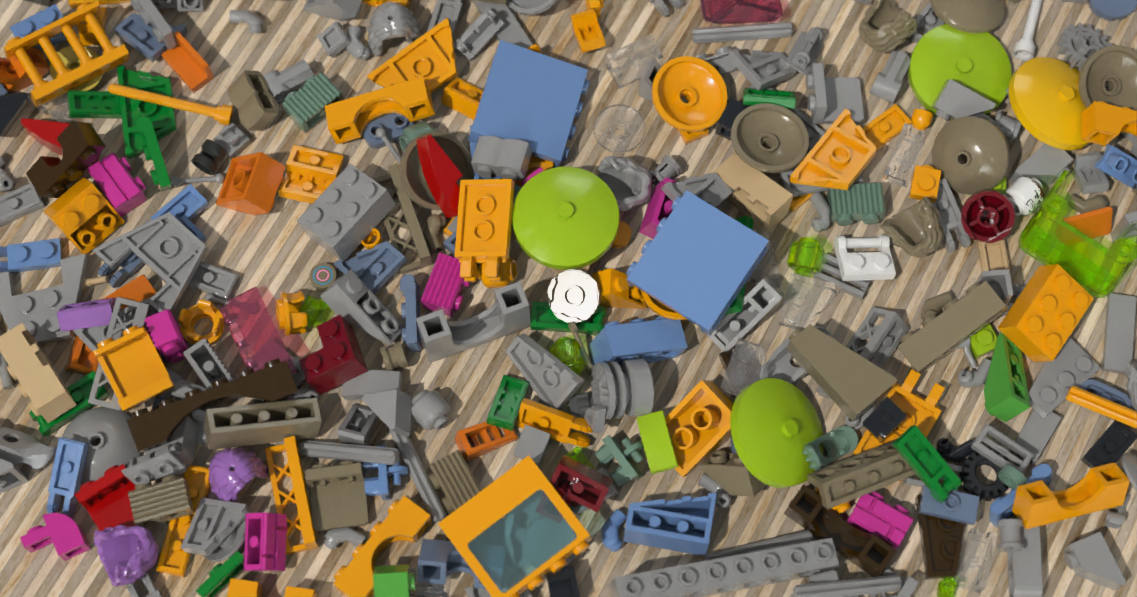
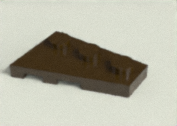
M962 492L972 495V492ZM917 495L915 500L926 580L954 578L957 575L962 537L966 524L918 513L921 495Z

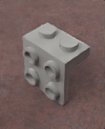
M813 63L811 72L806 74L805 80L806 89H809L810 94L807 105L808 111H811L812 124H833L845 108L850 111L851 119L855 124L862 123L864 112L860 80L856 77H824L823 63Z

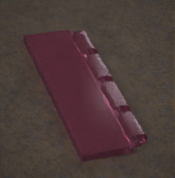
M257 287L228 300V304L220 308V312L226 325L229 326L228 329L236 346L239 347L238 351L247 368H254L256 372L265 369V363L280 358L281 362L287 361L291 374L297 372Z

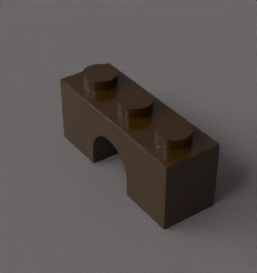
M72 121L57 138L63 150L62 160L59 157L41 156L26 172V175L41 197L59 198L75 180L83 175V171L98 159L99 154L106 146L91 123Z

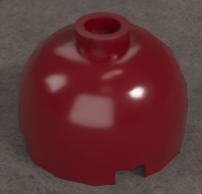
M984 189L975 192L964 203L961 212V222L964 231L972 239L985 243H994L1005 238L1012 230L1015 211L1012 202L1003 193Z

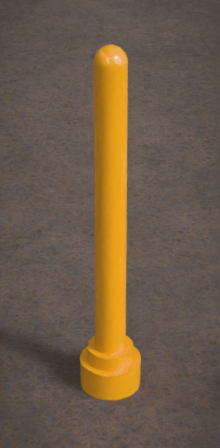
M114 83L108 86V91L111 94L214 117V120L219 121L221 125H230L234 106L223 104L222 106L212 107Z

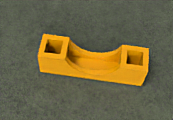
M423 76L325 106L328 130L336 145L361 138L366 125L374 118L383 114H401L410 122L435 115L431 93Z
M1094 101L1081 113L1082 141L1106 146L1121 132L1137 136V111L1131 110L1129 107H1118L1103 101Z
M1114 462L1091 468L1081 481L1062 491H1050L1042 480L1017 486L1012 511L1019 520L1023 521L1025 529L1121 506L1124 504L1130 480Z
M405 495L400 501L398 499L395 500L387 511L389 515L383 522H377L371 529V537L365 545L361 543L352 554L353 559L348 566L343 565L334 576L335 582L333 583L335 588L346 597H372L374 595V564L380 551L387 545L397 541L416 543L432 523L431 515Z

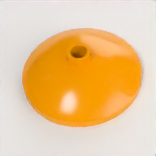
M691 56L674 58L665 63L654 77L651 94L655 109L665 122L676 129L686 132L705 130L720 119L726 108L727 89L722 76L711 64L700 58ZM681 97L687 98L688 103H684Z

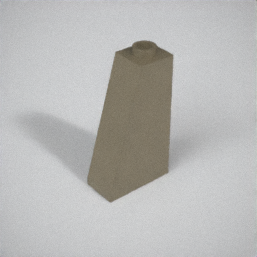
M811 324L804 330L799 327L789 336L788 352L852 422L893 389L898 381L893 375Z

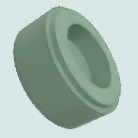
M1004 465L998 472L999 479L1013 490H1017V486L1027 483L1026 477L1010 465Z

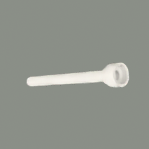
M1032 0L1023 37L1015 44L1013 56L1019 60L1028 61L1034 57L1036 48L1032 39L1042 0Z

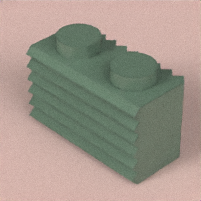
M320 72L319 75H313L308 78L303 88H300L299 91L289 93L282 104L285 113L306 133L326 117V105L342 101L344 98L342 92L323 72Z
M881 182L853 183L848 190L828 189L827 202L831 208L830 223L837 222L840 226H847L852 224L853 221H863L864 224L872 225L883 219L885 203Z

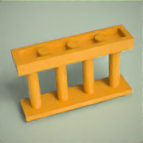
M98 1L83 3L77 7V11L22 38L20 36L14 37L4 46L6 58L9 59L16 55L33 82L34 90L31 91V99L36 107L116 68L117 65L129 61V52L125 45L113 46L95 17L100 14V4ZM84 21L88 23L104 50L103 55L95 59L89 56L72 28ZM63 32L81 61L80 66L73 70L67 69L49 38ZM40 44L58 73L57 78L50 82L44 81L27 54V49Z

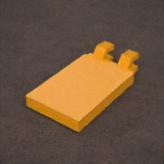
M512 179L460 181L454 257L459 259V263H461L460 277L464 278L465 282H476V263H487L486 277L490 278L491 282H502V263H506V259H509L515 184Z
M911 369L902 386L898 383L895 384L893 389L886 395L907 415L906 419L882 443L866 430L853 455H858L896 440L910 426L914 425L927 438L941 413L940 407L936 403L945 388L935 383L927 398H922L912 392L921 374Z

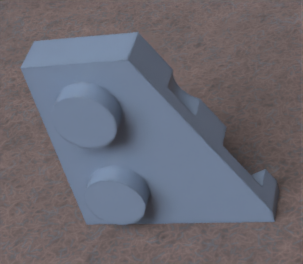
M388 241L375 245L370 250L365 249L356 253V257L344 262L337 260L334 265L343 274L351 269L370 291L375 294L407 262V259Z

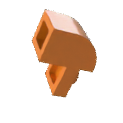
M31 47L26 52L41 77H43L50 70V67L41 50ZM16 55L9 59L0 57V83H3L7 92L20 91L33 84Z

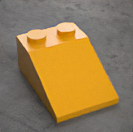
M701 380L665 417L678 468L674 469L682 477L689 474L710 453L717 450L732 437L730 419L733 403L711 380Z

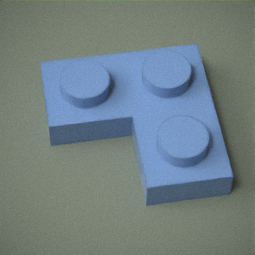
M189 184L151 217V220L170 212L200 241L204 242L206 240L205 235L191 220L203 211L209 203Z

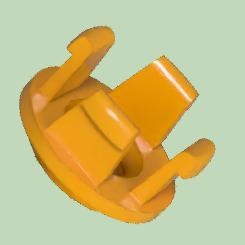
M302 291L287 294L286 292H280V299H276L277 325L279 330H283L285 336H290L292 333L300 332L302 334L306 332L305 327L308 325L307 313L302 312V301L305 299Z
M199 299L198 304L188 310L182 308L178 316L182 335L192 345H195L202 339H207L210 344H213L220 339L225 329V320L222 313L213 306L212 302ZM207 318L213 322L212 331L204 336L196 334L194 331L195 323L199 319Z

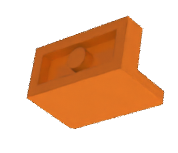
M177 31L174 33L177 46L166 50L161 56L186 86L195 93L213 80L214 77L206 61Z

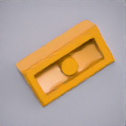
M456 77L444 88L441 103L474 120L483 90Z

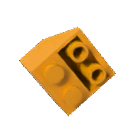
M84 177L43 210L59 231L82 254H88L125 222L94 184Z

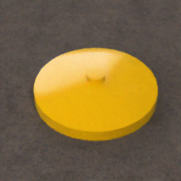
M1038 57L1023 63L1012 75L1009 82V100L1016 117L1029 133L1051 147L1061 150H1078L1088 146L1090 142L1082 141L1081 113L1086 107L1079 93V71L1076 68L1071 69L1069 64L1058 59Z

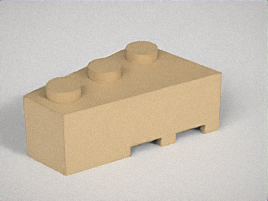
M733 153L712 172H715L733 191L727 199L744 215H749L753 218L754 225L765 235L788 215L793 194L761 171L747 165L737 154Z
M23 323L0 336V352L9 365L6 368L14 380L18 379L20 382L17 387L23 396L31 399L28 405L36 417L42 415L47 423L76 406L75 401L44 350Z

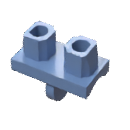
M1107 144L1102 158L1096 162L1094 167L1133 188L1137 184V160L1116 147Z
M377 445V447H385V448H386L385 445ZM400 460L390 467L388 464L363 462L364 470L378 469L379 477L364 479L365 494L381 496L382 500H391L389 477L393 479V486L401 485V477L408 474V467L400 466Z

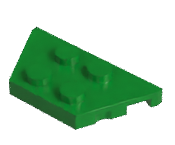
M117 65L118 85L173 97L172 82L169 78L152 76L140 70L138 73L126 69L125 66ZM120 96L125 154L128 159L144 151L142 146L147 145L145 137L141 136L137 131L136 122L140 117H148L151 120L158 141L177 130L175 108Z

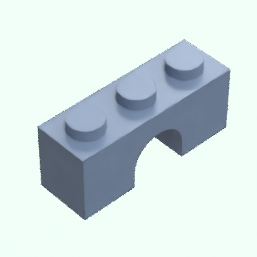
M423 539L418 558L417 582L446 585L447 577L450 574L466 572L474 577V588L486 589L451 541ZM469 543L468 548L498 589L502 590L507 547Z

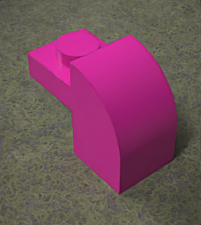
M61 513L42 515L46 526H35L29 529L26 535L20 537L23 547L30 553L53 543L58 556L64 561L91 550L83 529L70 517Z

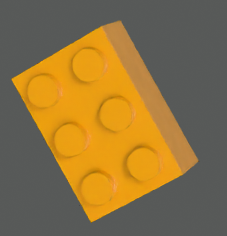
M1059 264L1039 266L998 326V329L1033 362L1053 361L1094 298Z

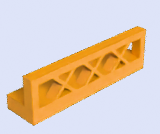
M295 436L283 438L284 444L265 448L277 514H284L283 511L289 502L297 505L298 515L294 521L287 518V523L290 524V527L286 533V555L319 548L316 531L313 528L312 511L301 455L299 454V445ZM286 451L288 462L282 469L274 464L272 454ZM275 469L280 472L278 477L276 476ZM284 476L292 479L293 489L288 495L280 491L278 487ZM280 495L285 498L283 503L281 502ZM296 528L302 532L304 544L290 547L288 537Z

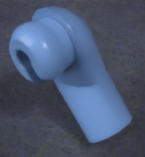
M618 509L614 511L601 528L602 542L612 552H616L622 547L623 543L619 539L618 528L627 519Z

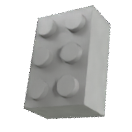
M350 163L300 216L297 222L307 236L344 262L396 204L386 188Z

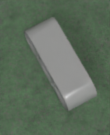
M1022 526L1020 527L1024 550L1007 552L1010 597H1042L1040 526L1025 529Z

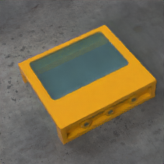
M529 455L438 523L492 597H521L520 594L526 589L534 590L544 582L543 576L550 571L556 573L567 564L565 559L573 553L578 556L590 546L588 542L592 540L589 533Z

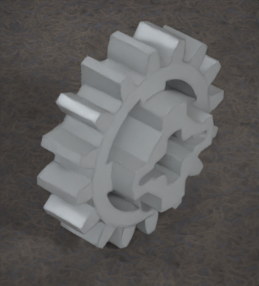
M1078 23L1076 27L1070 24L1059 36L1060 39L1057 45L1060 48L1057 52L1065 55L1062 59L1063 62L1069 61L1071 63L1070 68L1072 69L1076 66L1080 73L1083 64L1091 54L1113 44L1106 42L1107 35L1101 36L1099 34L1101 29L1092 30L1091 24H1088L1086 28L1083 27L1082 23Z

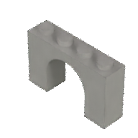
M520 281L494 290L495 302L493 305L471 318L460 321H446L442 309L416 318L421 341L429 362L440 360L530 327V307Z

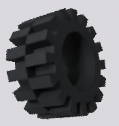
M977 451L975 453L972 452L964 461L962 472H960L961 475L959 476L964 483L962 488L963 490L968 489L969 492H972V495L979 496V501L985 499V502L991 501L993 498L995 500L1003 495L1009 487L998 477L1001 467ZM981 465L992 467L996 473L995 482L992 484L981 483L976 476L977 468Z

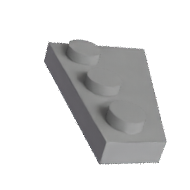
M525 333L518 335L505 351L543 403L548 407L560 411L585 381Z

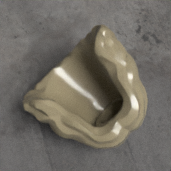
M873 0V4L865 11V17L859 25V34L861 39L877 52L889 53L901 46L907 37L915 33L918 23L915 18L911 17L910 13L905 10L899 11L897 7L892 6L891 0Z
M924 197L913 206L893 215L892 218L884 220L880 225V228L885 231V235L892 238L895 246L901 247L907 254L914 257L922 258L935 251L943 241L944 230L941 225L939 211L928 197Z

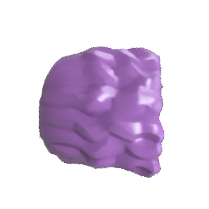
M243 447L225 448L223 451H218L210 461L208 479L211 491L221 501L238 503L237 493L255 476L261 479L266 478L269 468L252 450L245 451Z
M118 525L105 528L103 531L95 530L94 544L98 547L97 552L101 563L104 564L105 571L113 586L134 583L136 579L142 578L155 565L159 547L154 540L153 534L147 528L137 525L130 527Z

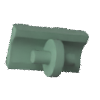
M608 435L602 439L605 444L597 450L595 455L605 466L616 458L621 466L610 473L617 485L622 486L631 480L638 481L643 477L631 460V457H633L637 464L644 460L639 453L644 447L641 441L632 444L628 437L623 439L621 442L626 448L624 450L615 437L611 438Z

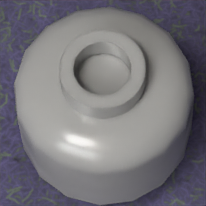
M423 390L412 400L411 414L424 430H432L434 428L440 430L450 421L448 416L451 412V407L438 391Z

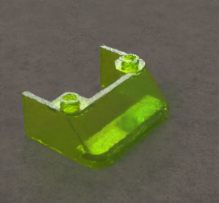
M1064 170L1020 234L1018 244L1022 251L1045 266L1059 264L1089 294L1097 298H1104L1114 290L1137 258V243L1127 238H1119L1108 249L1063 221L1069 207L1067 201L1057 194L1056 191L1069 173Z

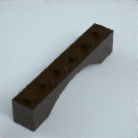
M280 358L274 359L264 364L265 369L256 372L254 368L247 369L238 373V379L228 382V379L224 378L211 383L213 388L202 392L201 388L186 392V398L175 402L174 398H170L158 403L159 408L148 411V408H143L131 413L133 418L126 421L137 451L141 453L168 443L174 431L187 417L212 402L235 397H249L268 402H277L298 394L287 361L281 362Z

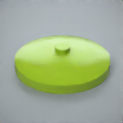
M944 24L927 32L913 49L908 69L909 83L917 100L934 115L937 110L931 107L948 79H952L996 103L994 109L983 111L986 115L992 113L1007 95L1006 89L1009 87L1011 80L1010 61L1000 42L988 32L968 33Z
M555 167L542 171L532 177L517 194L512 210L513 231L520 247L536 262L554 269H578L597 261L609 250L618 232L619 208L611 189L595 174L576 167Z
M777 378L761 379L745 387L733 404L730 419L732 440L742 463L753 476L772 487L790 488L808 480L807 474L814 472L815 469L809 467L811 462L806 461L807 455L802 453L804 450L803 446L823 435L820 419L812 403L797 387ZM820 444L819 449L823 455L824 445Z

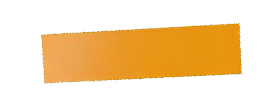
M192 464L187 468L183 477L188 482L194 514L170 520L156 568L157 572L184 578L192 553H186L180 547L201 498H208L211 487L208 479L209 469Z

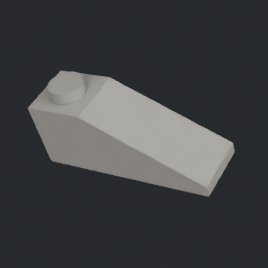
M765 276L744 297L742 311L726 315L712 335L707 336L723 352L727 353L783 298L785 293L771 279Z

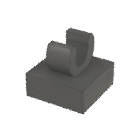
M592 391L573 395L568 400L571 415L575 416V418H584L585 411L594 405Z

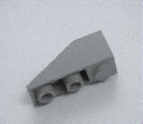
M351 269L335 280L320 295L337 316L341 315L347 322L387 345H390L402 332V328H404Z

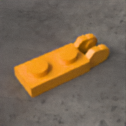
M526 398L521 402L516 421L518 427L531 426L551 434V439L565 444L570 443L582 448L590 445V437L579 432H571L572 429L585 433L593 432L584 418H575L571 414Z

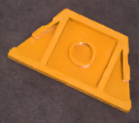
M446 18L369 73L367 75L369 80L385 88L423 76L430 93H433L458 75L451 24Z
M845 108L790 175V182L848 190L875 157L877 148L870 139L866 138L861 126H856L851 119L850 111Z

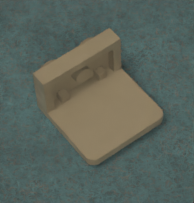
M348 460L341 462L338 466L330 467L327 464H318L312 466V469L305 470L306 482L310 488L312 521L315 531L321 532L368 524L367 496L364 487L365 476L361 462L356 463V461Z

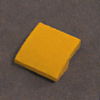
M294 145L286 162V173L278 190L279 197L313 204L340 175L344 156Z

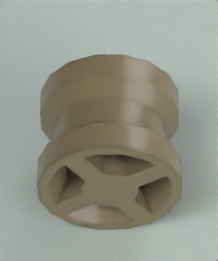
M400 341L394 343L389 348L386 346L380 347L387 371H393L397 367H408Z

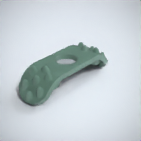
M840 426L804 445L802 453L807 455L806 461L811 462L809 467L818 471L853 451L858 444V436L853 428ZM820 444L824 445L827 449V458L821 454Z

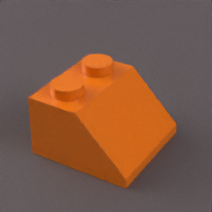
M262 152L232 158L216 205L251 215L269 213L275 204L274 198L278 187L283 182V173L286 166Z

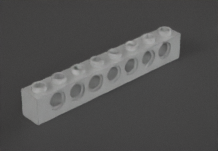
M828 538L614 577L609 587L612 597H704L807 578L809 575L834 570L839 566L833 540Z

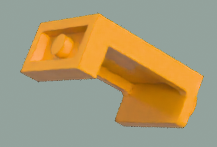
M138 325L123 331L124 336L115 341L113 338H108L98 343V349L93 351L124 412L175 388L145 327L139 328Z

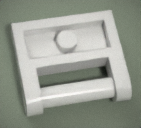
M878 235L875 238L835 236L834 249L842 281L894 279L896 271L889 248V237L886 235ZM878 248L879 252L847 253L846 249Z

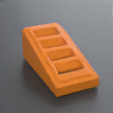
M486 421L457 431L455 442L466 462L516 441L518 437L514 429L510 431L502 428L505 437H501L497 426L487 424ZM488 430H491V433L495 440L491 441L487 432ZM478 434H480V436H481V438H482V440H483V442H484V444H482V445L480 444V442H479V440H478V438H477V436H476V435H478ZM468 439H470L473 448H471Z

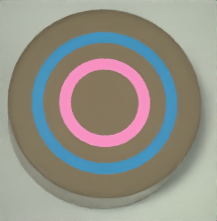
M320 263L311 269L310 280L314 288L325 291L337 280V274L330 264Z

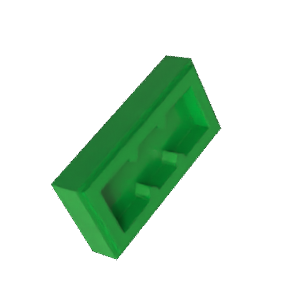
M744 88L742 93L743 105L769 103L785 108H795L796 97L793 91L766 89L757 91V89Z
M68 91L67 93L69 118L122 119L119 95L111 94L109 91Z
M503 375L487 417V424L513 431L521 402L529 388L528 381Z
M236 551L223 564H217L209 572L210 577L195 591L201 597H215L230 582L231 578H234L244 569V557Z

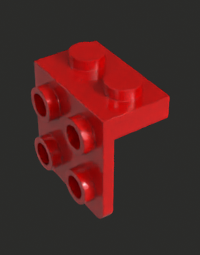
M124 464L110 467L104 472V476L96 481L91 480L80 487V491L74 494L79 503L88 511L99 531L118 525L136 526L128 495L129 491L135 490L136 485L121 472V470L127 468Z

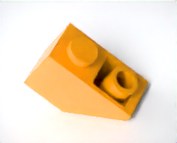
M609 268L591 274L598 282L601 290L600 305L616 308H647L641 290L636 286H629L627 282L628 276L625 273Z

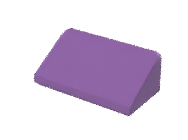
M116 298L63 305L57 312L60 330L69 331L109 325Z

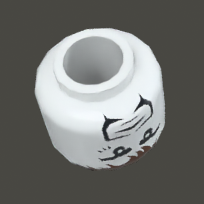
M1029 177L1018 178L1004 194L1012 202L1015 215H1030L1045 198L1041 182L1036 178Z

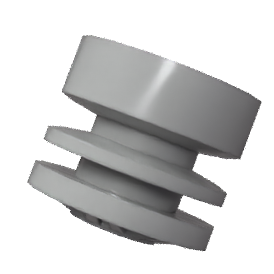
M644 359L623 360L620 365L616 361H609L608 364L606 362H598L593 366L591 374L594 405L601 404L606 408L605 420L612 417L621 418L624 413L630 417L650 414L654 403V386L650 368Z

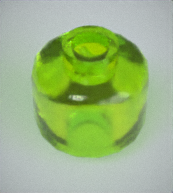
M800 237L798 241L791 244L787 265L794 271L795 276L809 278L810 275L820 272L825 254L824 248L820 246V242L816 239Z
M560 337L548 350L549 353L578 375L586 365L583 349L574 338Z

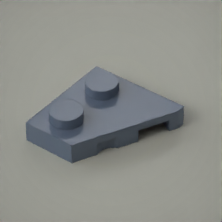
M132 13L115 27V34L152 62L168 50L163 42L158 43L152 33L153 27L151 24L146 26L139 14ZM179 24L178 27L169 25L173 34L178 31L184 36L187 33V28L184 24Z

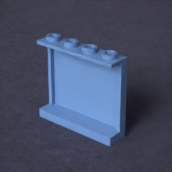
M500 40L468 141L477 143L479 136L522 140L529 143L533 156L553 162V168L558 167L560 162L565 163L569 153V148L565 147L567 139L572 140L576 125L572 124L574 116L579 117L583 105L582 102H579L581 94L585 95L590 81L586 79L588 70Z
M686 190L683 196L679 195L671 206L673 211L669 217H664L658 224L656 229L658 233L654 239H649L643 246L641 251L643 255L638 263L634 261L626 273L628 276L627 282L629 286H636L701 328L702 332L711 336L769 249V240Z

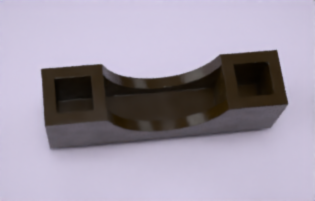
M804 484L784 512L786 516L806 530H810L820 540L832 538L835 551L872 577H878L897 552L896 549L876 535L853 527L831 508L823 507L821 496Z

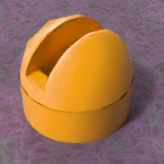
M914 109L911 117L912 125L918 130H924L929 127L934 115L923 109Z
M373 228L361 243L367 250H370L375 245L383 243V238L380 232Z

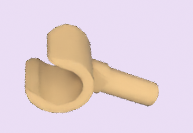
M108 276L87 279L84 277L82 294L88 291L89 286L108 282Z

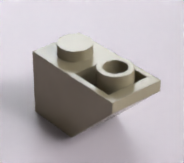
M717 450L710 453L709 457L700 464L701 470L733 496L755 497L767 485L749 472L737 453Z

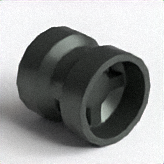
M206 139L201 146V152L197 153L191 162L202 172L214 175L218 169L217 164L219 161H223L228 153L216 142Z

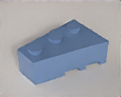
M660 316L652 321H645V319L640 318L626 324H620L619 321L607 323L588 345L592 364L594 365L598 362H606L608 364L609 361H616L620 365L623 360L638 358L644 359L649 364L678 357L687 348V343L681 321Z
M717 492L708 493V496L691 498V496H684L682 499L665 501V499L629 503L623 542L706 556Z

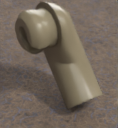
M1072 194L1066 205L1082 214L1107 207V199L1102 195H1097L1083 200Z

